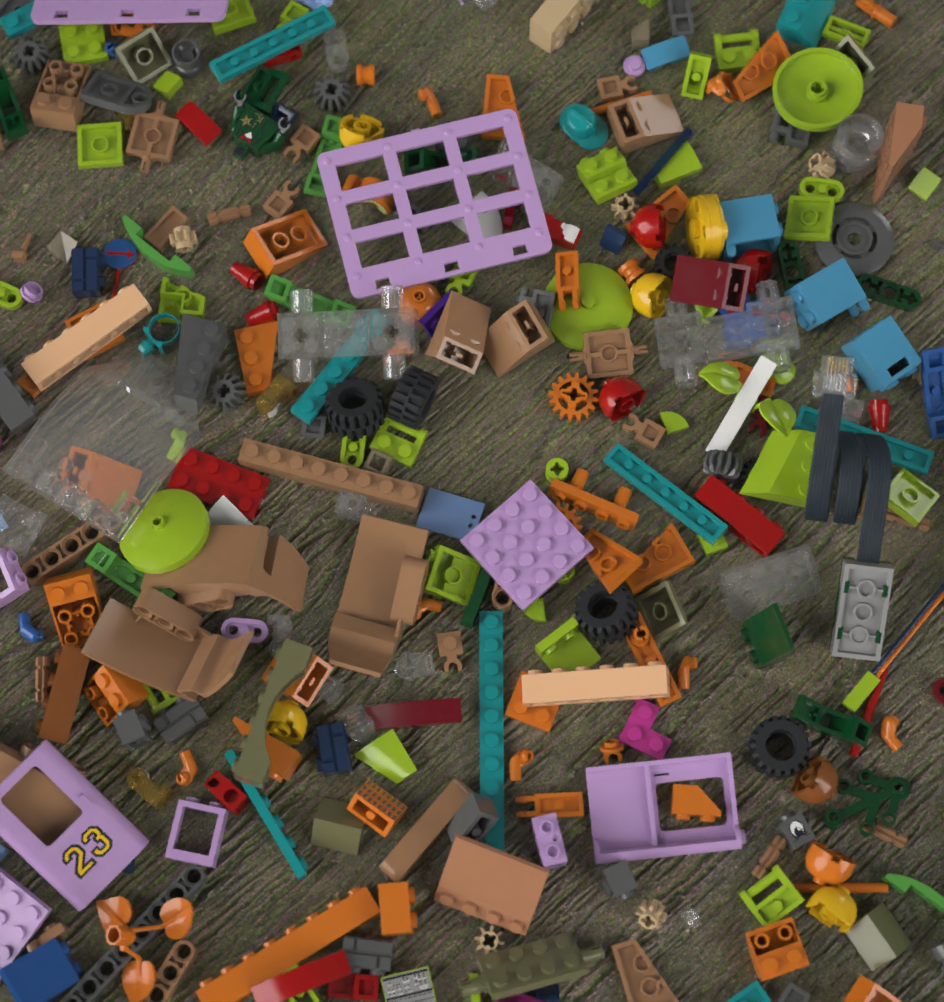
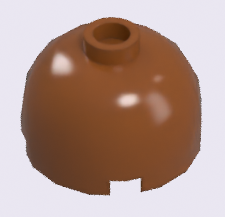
M815 755L807 761L809 766L804 772L800 769L796 773L791 784V791L794 792L793 794L807 804L813 805L834 798L838 785L836 768L823 756Z

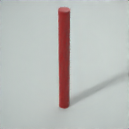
M886 668L879 678L881 681L872 690L866 703L862 719L869 723L871 722L889 668ZM852 745L848 755L858 758L861 747Z

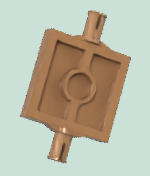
M157 101L155 113L136 114L126 154L142 159L139 169L142 173L144 171L149 173L151 161L171 162L180 120L164 115L167 104L163 101L162 103Z
M628 327L583 332V349L581 352H569V357H573L569 358L570 362L584 361L588 379L634 374V355L648 354V350L645 349L647 344L633 346Z

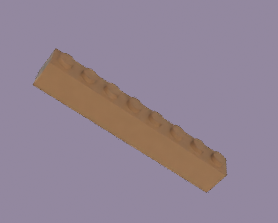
M244 438L238 456L240 466L415 514L419 513L424 496L423 485Z

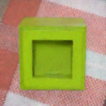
M166 70L152 87L170 100L184 83L180 76Z
M923 167L909 185L908 190L926 202L939 186L942 179L926 167Z

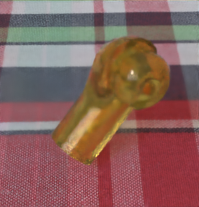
M113 111L123 120V132L130 134L135 115Z

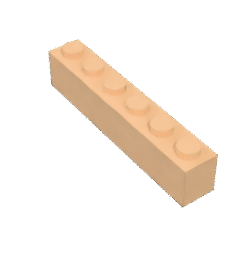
M134 284L125 286L111 300L107 299L102 302L97 310L85 314L76 325L67 327L62 332V335L55 340L52 339L46 342L41 350L29 354L21 365L42 392L148 316L153 310Z
M652 661L647 663L648 666H638V663L623 664V668H614V665H601L596 670H590V667L587 666L576 667V671L566 672L565 668L552 669V673H542V670H530L527 675H521L522 700L526 707L670 697L669 669L666 664L662 665L661 661Z

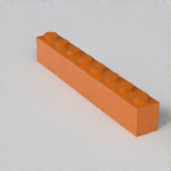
M356 886L347 892L349 897L342 901L339 898L326 905L328 910L321 914L316 911L305 918L307 923L300 927L295 924L285 930L286 936L279 940L276 937L263 944L264 949L256 953L253 950L242 957L243 962L239 965L234 966V964H230L220 971L222 975L213 980L212 977L204 980L199 984L200 989L195 991L201 1002H239L252 994L251 987L282 974L295 964H301L380 915V908L368 887Z

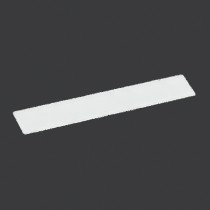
M762 355L760 356L707 446V452L715 449L727 451L776 368V363Z

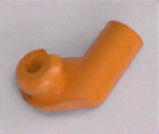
M424 87V89H419L417 92L418 99L420 101L426 100L433 119L440 118L443 113L431 88Z
M422 598L417 620L421 618L422 613L426 610L441 613L443 601Z
M687 655L683 657L678 669L679 689L690 688V669L698 667L696 656L689 657Z
M521 749L510 758V781H521V769L534 758V753L530 749Z
M190 749L179 754L184 766L181 772L176 775V782L183 786L189 785L198 771Z

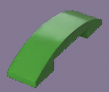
M326 115L321 131L319 148L303 190L305 194L326 197L317 159L323 152L343 148L339 137L341 117Z
M126 215L122 217L124 226L133 244L150 263L177 277L193 279L196 276L193 268L176 254L170 261L143 240L145 234L138 224Z
M271 273L263 294L264 296L307 317L331 325L349 328L356 306L338 299L330 300L292 285V281Z
M97 542L84 562L134 596L139 597L145 573L135 569L116 553ZM170 588L156 589L172 599L176 595V592Z
M885 874L882 876L881 880L888 883L898 893L903 894L909 888L944 914V897L929 886L902 875Z

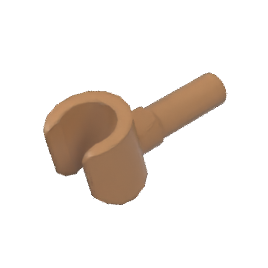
M28 233L21 249L12 250L14 262H25L27 260V249L33 238L32 234Z

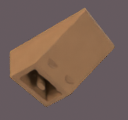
M53 59L47 60L30 106L34 126L77 132V125H80L85 102L80 101V92L89 82L91 65Z
M669 93L629 97L608 105L607 119L622 154L685 133Z
M451 291L425 355L464 372L475 374L484 352L491 308Z
M525 299L505 312L487 329L483 353L497 377L500 378L556 340L534 303Z

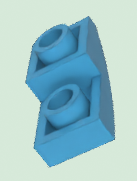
M685 35L641 50L647 71L649 72L667 64L673 65L689 58L691 52Z

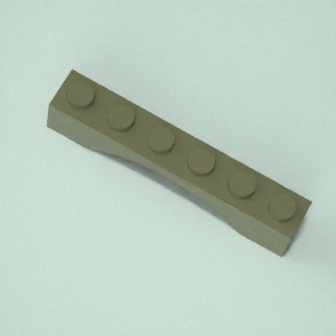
M288 639L284 640L283 645H278L275 653V658L277 659L275 667H270L266 677V681H269L266 690L262 689L259 694V709L251 715L249 725L252 726L249 735H244L240 746L243 751L240 758H235L231 771L234 772L235 780L261 789L264 788L272 767L266 745L267 725L270 714L282 694L295 682L306 676L313 657L312 647Z

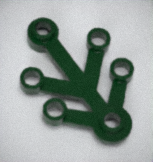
M862 769L859 772V783L865 786L871 784L884 790L874 793L851 785L847 779H840L838 781L837 792L840 795H850L862 800L840 810H827L823 817V823L829 830H838L841 828L844 819L868 809L865 820L861 822L859 828L860 834L864 837H870L874 833V822L881 802L890 799L887 811L882 814L881 822L886 827H892L896 823V812L900 801L907 799L911 793V785L905 778L894 777L891 780H886L874 776L868 769ZM863 774L869 775L870 779L863 780L861 776ZM841 784H846L848 786V789L842 790L839 786ZM896 785H901L903 787V790L897 791L894 787ZM836 815L838 819L832 821L829 819V816ZM891 816L893 821L887 822L884 818ZM864 826L871 827V831L865 832L862 828Z

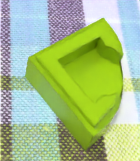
M669 411L660 412L659 416L664 428H666L667 436L689 429L687 421L681 415Z
M538 598L523 611L528 618L534 621L546 622L543 598Z

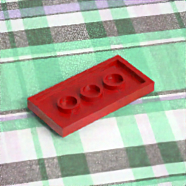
M185 445L167 488L191 492L202 503L212 507L224 495L249 521L253 522L271 479Z

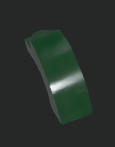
M1 67L0 119L7 139L11 141L30 134L7 72L4 67Z
M477 145L460 149L463 162L480 158V148ZM425 147L404 152V171L408 175L449 166L446 152L432 151Z
M800 694L797 697L791 715L792 718L801 722L804 727L844 743L865 748L873 728L871 723L858 716L835 711L806 695Z

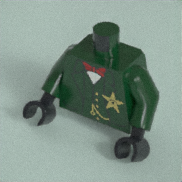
M241 89L234 92V99L237 103L234 104L231 115L230 132L234 143L238 146L232 154L238 160L243 161L249 153L257 158H261L263 155L279 150L288 136L287 131L293 130L295 123L290 122L286 127L288 117H282L279 119V122H276L249 104L245 106L244 102L250 99V94L245 92L242 100L240 98Z

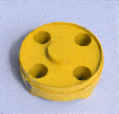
M717 194L693 196L687 203L685 215L686 237L691 254H694L696 258L719 259L725 245V240L728 237L727 223L724 219Z

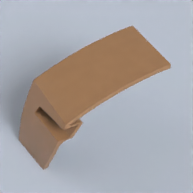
M362 514L345 586L328 639L327 653L330 664L379 678L382 676L400 643L405 624L414 626L418 617L429 569V560L423 559L429 534L428 529Z
M210 525L209 534L204 546L192 560L171 572L162 574L145 573L140 589L142 590L144 587H152L154 589L171 588L177 592V602L198 614L232 608L234 598L244 595L256 597L269 596L294 611L301 612L309 566L296 548L283 536H267L268 527Z
M144 587L133 609L109 598L80 653L132 679L193 702L196 701L198 695L206 698L217 692L234 675L254 631L249 630L234 639L225 638L220 634H212L201 628L203 617L200 614L152 587Z
M0 742V783L38 746L25 742L21 750L17 751ZM68 760L83 776L86 774L87 770L83 766ZM32 767L1 798V802L45 845H51L82 813V810L38 767Z

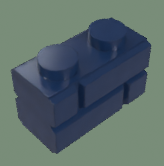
M97 247L71 249L73 295L77 299L103 297L102 290L106 289V277L102 276V268H106L105 255H102Z
M344 722L315 727L316 733L312 734L314 748H318L320 757L316 758L318 772L323 771L325 777L352 772L353 768Z

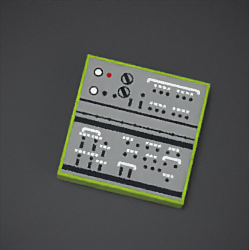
M429 966L380 978L385 1002H437Z

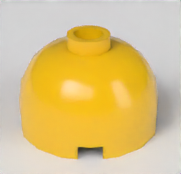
M349 114L340 121L339 137L342 145L348 147L382 139L385 129L382 128V123L374 117L360 114V118H353V114Z
M648 273L640 277L637 282H634L631 286L630 294L632 295L633 307L637 312L647 318H660L668 307V304L664 303L667 296L670 297L672 279L664 274Z
M293 700L277 701L270 714L266 734L269 735L271 733L277 736L276 739L284 744L297 745L300 740H303L307 730L306 714L299 707L298 703Z
M840 885L837 887L823 886L819 888L806 904V908L811 907L809 913L815 919L829 928L833 924L839 926L838 931L842 933H848L851 930L857 917V906L854 899L850 896V891Z

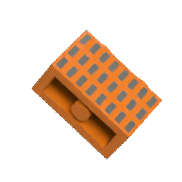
M368 779L354 794L346 809L383 837H386L399 823L408 807Z

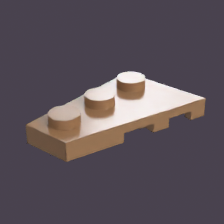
M635 939L611 946L628 1002H679Z

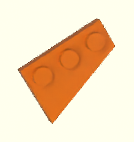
M593 528L584 535L585 539L594 547V550L585 559L609 594L643 563L641 557Z

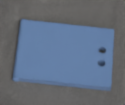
M429 487L415 526L461 540L480 523L486 504Z

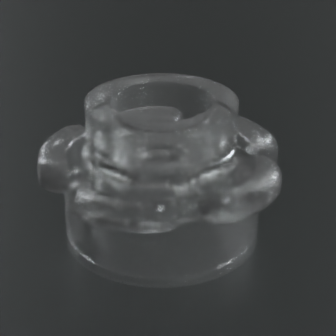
M687 905L685 909L680 911L681 919L687 929L692 927L698 928L697 922L701 921L700 915L695 907L691 908Z

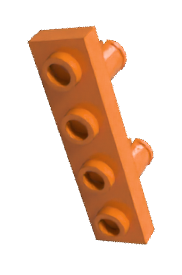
M577 468L570 484L553 478L548 495L555 501L566 502L573 505L578 511H587L594 514L599 520H608L615 523L620 529L634 531L640 514L626 509L632 494L630 489L621 486L613 502H609L583 490L589 473L584 469Z
M638 612L639 620H635L637 623L636 628H631L632 634L629 637L625 635L638 665L648 666L647 663L652 661H661L662 665H665L666 663L641 613ZM670 671V697L655 698L660 708L682 698Z

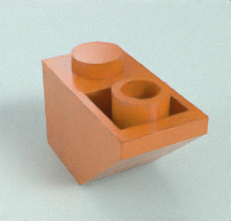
M672 785L670 816H676V820L690 821L691 817H700L701 822H715V819L721 817L720 809L698 785Z

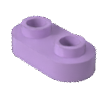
M229 618L221 626L223 637L228 639L237 638L249 630L255 631L260 629L262 631L261 635L258 637L253 635L249 644H262L269 637V629L261 620ZM233 627L238 628V632L235 635L230 634V630Z

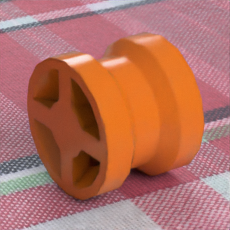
M369 64L368 66L356 65L357 86H362L363 84L375 86V64Z
M636 258L630 259L618 270V273L626 278V283L629 287L644 274H647L645 269L639 267V262Z

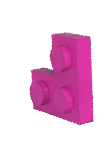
M638 699L618 740L624 745L655 760H663L672 739L650 729L660 707L646 700Z

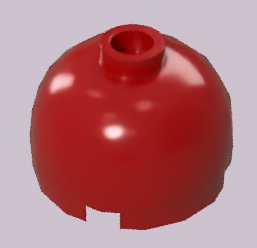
M663 203L642 206L636 212L634 220L630 221V233L635 234L636 241L645 248L664 249L662 243L666 242V217H661L660 212L665 211Z
M753 248L741 254L739 259L734 260V264L751 266L747 288L748 293L755 295L763 293L764 289H761L762 283L765 281L768 284L772 273L773 259L769 258V255H773L772 252Z
M627 376L611 377L603 383V388L599 395V405L608 419L618 421L632 413L630 408L634 404L638 407L642 403L646 392L633 378Z

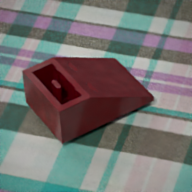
M677 255L669 301L743 313L751 266Z

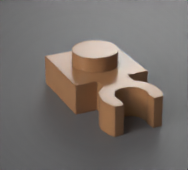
M619 75L597 79L601 103L622 99L624 92L627 94L637 93V86L630 87L628 83L635 82V76H626L621 81Z
M303 123L290 139V143L293 146L285 149L284 157L287 159L290 154H295L293 163L297 165L301 161V154L304 152L309 155L321 140V135Z
M290 180L286 181L283 185V191L280 193L278 190H275L263 204V210L276 219L286 216L294 206V202L291 199L297 198L301 193L300 187H297L294 191H289L288 189L292 184Z
M630 413L628 419L632 420L634 425L628 426L624 423L622 429L628 433H637L634 440L655 451L666 432V428L648 418L641 423L635 414Z
M460 631L438 633L437 640L440 658H447L444 664L445 673L449 674V666L451 664H456L458 672H462V664L457 659V656H463Z
M53 922L43 929L45 933L25 947L28 952H31L53 938H62L70 930L65 923L60 922L57 924V922Z

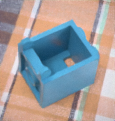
M772 194L720 202L728 227V237L721 252V260L723 262L733 263L732 259H739L741 254L753 248L775 253L777 245L780 244V237L783 236V226L777 220L776 215L779 214L777 201H773Z
M844 257L784 292L787 304L795 310L798 315V323L807 332L844 310H847L851 317L858 316L859 310L855 305L856 303L863 312L870 308L865 292Z
M891 315L871 325L840 347L871 393L877 390L881 393L886 389H891L899 383L898 380L918 370L916 366L922 362ZM898 362L901 367L890 374L887 369Z

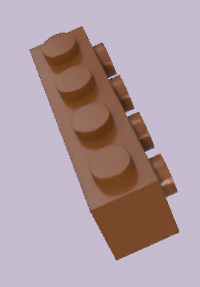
M64 644L62 650L57 649L54 663H58L56 673L51 672L47 685L52 687L50 696H44L41 709L45 710L44 718H38L35 732L39 733L38 739H47L49 742L67 745L90 660L89 657L80 653L82 648Z

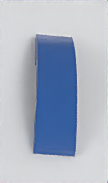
M944 346L922 350L921 352L922 393L929 432L933 440L944 438Z

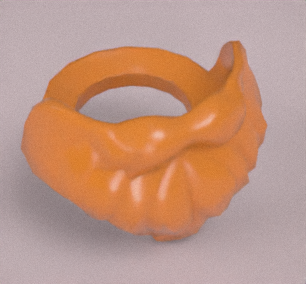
M720 71L717 76L710 78L705 87L706 94L713 92L729 103L735 102L737 96L730 85L733 75ZM726 90L729 92L731 98H728L724 95L726 93Z

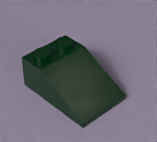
M778 603L768 606L745 620L742 624V629H740L742 639L745 643L748 642L751 649L749 651L750 660L753 665H757L758 670L785 661L795 649Z

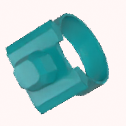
M160 313L154 316L149 322L148 327H143L147 340L144 339L139 344V351L144 356H147L154 352L156 347L161 354L166 355L164 346H170L180 338L181 326L177 318L168 313ZM166 317L174 319L178 323L179 329L173 339L160 342L152 338L151 328L157 320Z

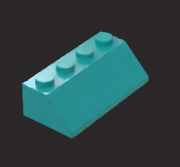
M787 0L775 31L778 30L782 39L806 48L817 47L836 0Z

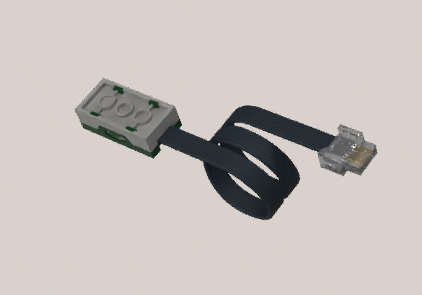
M822 353L820 370L814 369L811 389L812 396H821L806 498L805 519L827 522L839 456V481L833 522L855 525L867 455L869 462L868 486L857 560L853 557L842 556L829 649L832 656L880 661L894 573L891 562L880 561L891 488V454L887 441L881 435L854 434L853 432L840 431L844 396L848 401L855 400L858 376L853 373L854 357Z

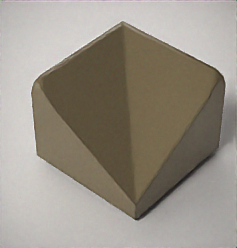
M644 20L632 29V50H642L649 47V20Z
M60 230L47 248L52 255L69 265L71 262V249L82 247L78 241Z
M372 448L362 469L387 476L394 463V458Z

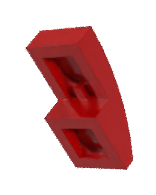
M191 100L174 115L205 147L223 132Z
M350 974L327 983L326 997L378 1001L379 975Z

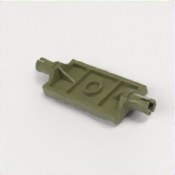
M569 931L477 956V964L481 974L478 978L460 981V993L463 998L480 992H484V994L490 993L494 1001L585 976L588 969L586 963L600 959L603 960L605 958L604 950L600 943L580 949L577 947Z

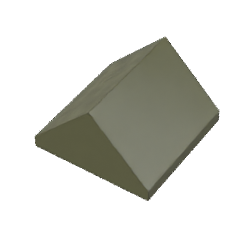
M152 25L114 48L120 64L132 81L144 83L174 64Z
M847 34L834 50L845 54L856 64L862 75L864 87L872 81L877 67L854 38Z
M670 580L664 581L634 599L655 642L686 630L688 621Z
M322 797L314 817L310 844L358 856L366 823L346 809L349 803Z
M883 902L858 918L851 930L845 933L871 972L896 958L912 944Z

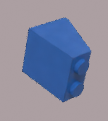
M53 938L1 968L0 976L16 1002H53L70 991L83 978L84 970L78 961L74 962L71 958L70 953L72 950L65 940L61 941L59 938Z

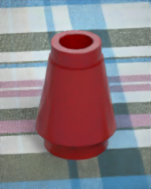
M235 262L230 268V273L248 290L256 291L264 282V275L258 269L239 262Z
M268 300L245 314L249 326L274 322L276 318L280 317L276 303L274 301L269 302Z
M888 399L870 400V406L867 408L874 431L879 433L888 432L891 407L888 404Z

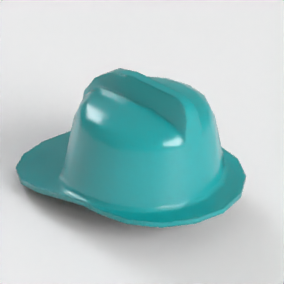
M575 103L568 105L561 112L559 118L561 129L579 146L594 150L605 144L608 138L607 125L589 107Z

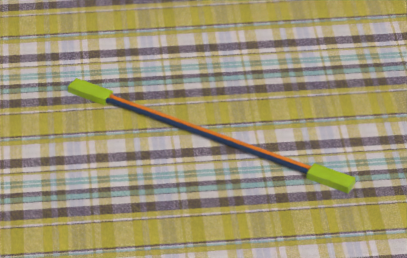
M944 582L874 669L867 671L844 699L842 704L850 711L855 713L881 681L879 679L881 674L944 598Z

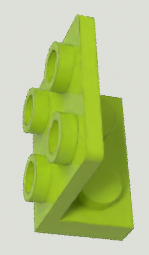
M574 617L535 645L536 653L551 672L555 668H565L566 672L576 671V667L582 666L591 668L601 659L596 650L578 629L579 624Z

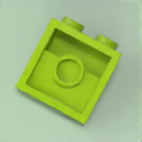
M616 146L611 149L604 148L599 152V155L592 158L585 157L576 165L579 179L598 205L638 186L637 179L627 167L626 159Z
M442 545L435 546L434 549L428 551L426 560H429V569L423 592L440 599L445 598L462 606H467L481 565L472 557Z

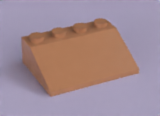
M902 102L896 103L880 140L872 202H878L905 165L907 158L912 157L913 148H916L917 141L921 138L922 129L926 127L927 115H924L925 106Z
M456 834L434 900L468 915L483 919L490 924H495L513 933L526 936L550 869L463 835Z

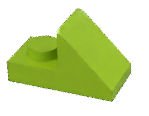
M694 51L690 52L681 96L699 100L703 99L713 55Z

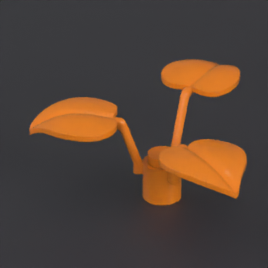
M115 896L96 901L98 915L106 932L108 944L120 946V951H125L136 959L130 961L122 972V984L129 1002L143 1001L151 993L156 981V971L151 961L142 962V957L128 948L135 941L136 932L165 928V933L169 938L175 940L183 938L189 932L193 920V907L188 899L174 898L167 901L160 910L162 924L137 928L127 925L131 921L133 913L131 904L125 897Z

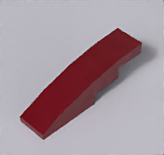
M461 698L366 706L367 731L462 723Z

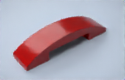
M341 950L251 987L256 1002H283L343 978L353 972L345 951Z

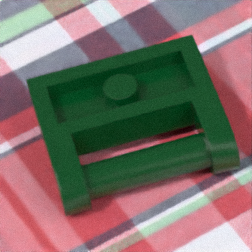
M259 65L240 94V98L243 100L245 92H248L250 99L244 102V105L249 104L263 114L270 116L273 111L272 107L286 85L291 83L292 77L285 72ZM277 80L278 82H277L276 86L274 87V89H273L272 92L270 93V95H269V97L267 98V100H266L265 102H263V100H264L265 97L267 96L268 92H269L270 89L272 88L273 84H274L275 81Z

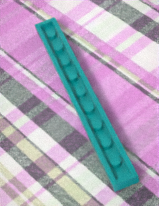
M479 611L480 795L492 799L499 815V820L481 843L505 851L503 611Z

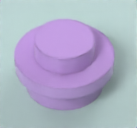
M632 55L625 59L623 69L628 76L634 75L638 77L645 70V62L640 56Z
M27 282L20 289L22 297L28 302L38 303L43 297V289L36 282Z

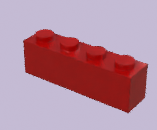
M711 475L697 491L693 499L727 524L730 532L766 559L786 534L783 531L784 528L777 521H770L766 518L762 509L757 506L752 507L747 503L744 495L739 494L738 491L733 492L728 488V484L724 479Z

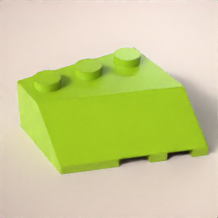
M791 430L785 438L778 431H771L739 494L805 508L816 433L806 430Z

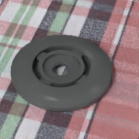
M853 202L835 206L832 232L835 227L839 228L836 234V244L833 245L832 233L830 242L814 241L816 253L826 267L844 257L855 277H861L864 274H873L885 265L893 250L894 235L888 220L881 212L869 205ZM850 234H857L861 238V242L855 246L848 243L847 237ZM874 235L876 236V246L875 249L870 253L869 249L872 245Z

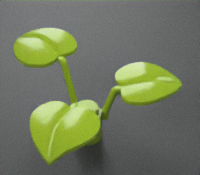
M766 352L762 355L777 364L770 378L772 377L779 384H787L792 381L796 369L790 359L776 352ZM718 361L710 363L698 374V376L704 378L713 388L723 394L731 395L737 392L738 395L742 389V383L738 381L740 372L727 362ZM757 398L747 417L759 408L763 418L786 438L796 421V412L793 407L782 399L772 401L771 398H767L758 403Z

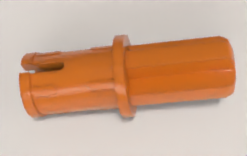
M856 0L855 5L868 13L871 19L875 18L889 29L897 20L898 16L883 8L881 3L877 4L873 0Z

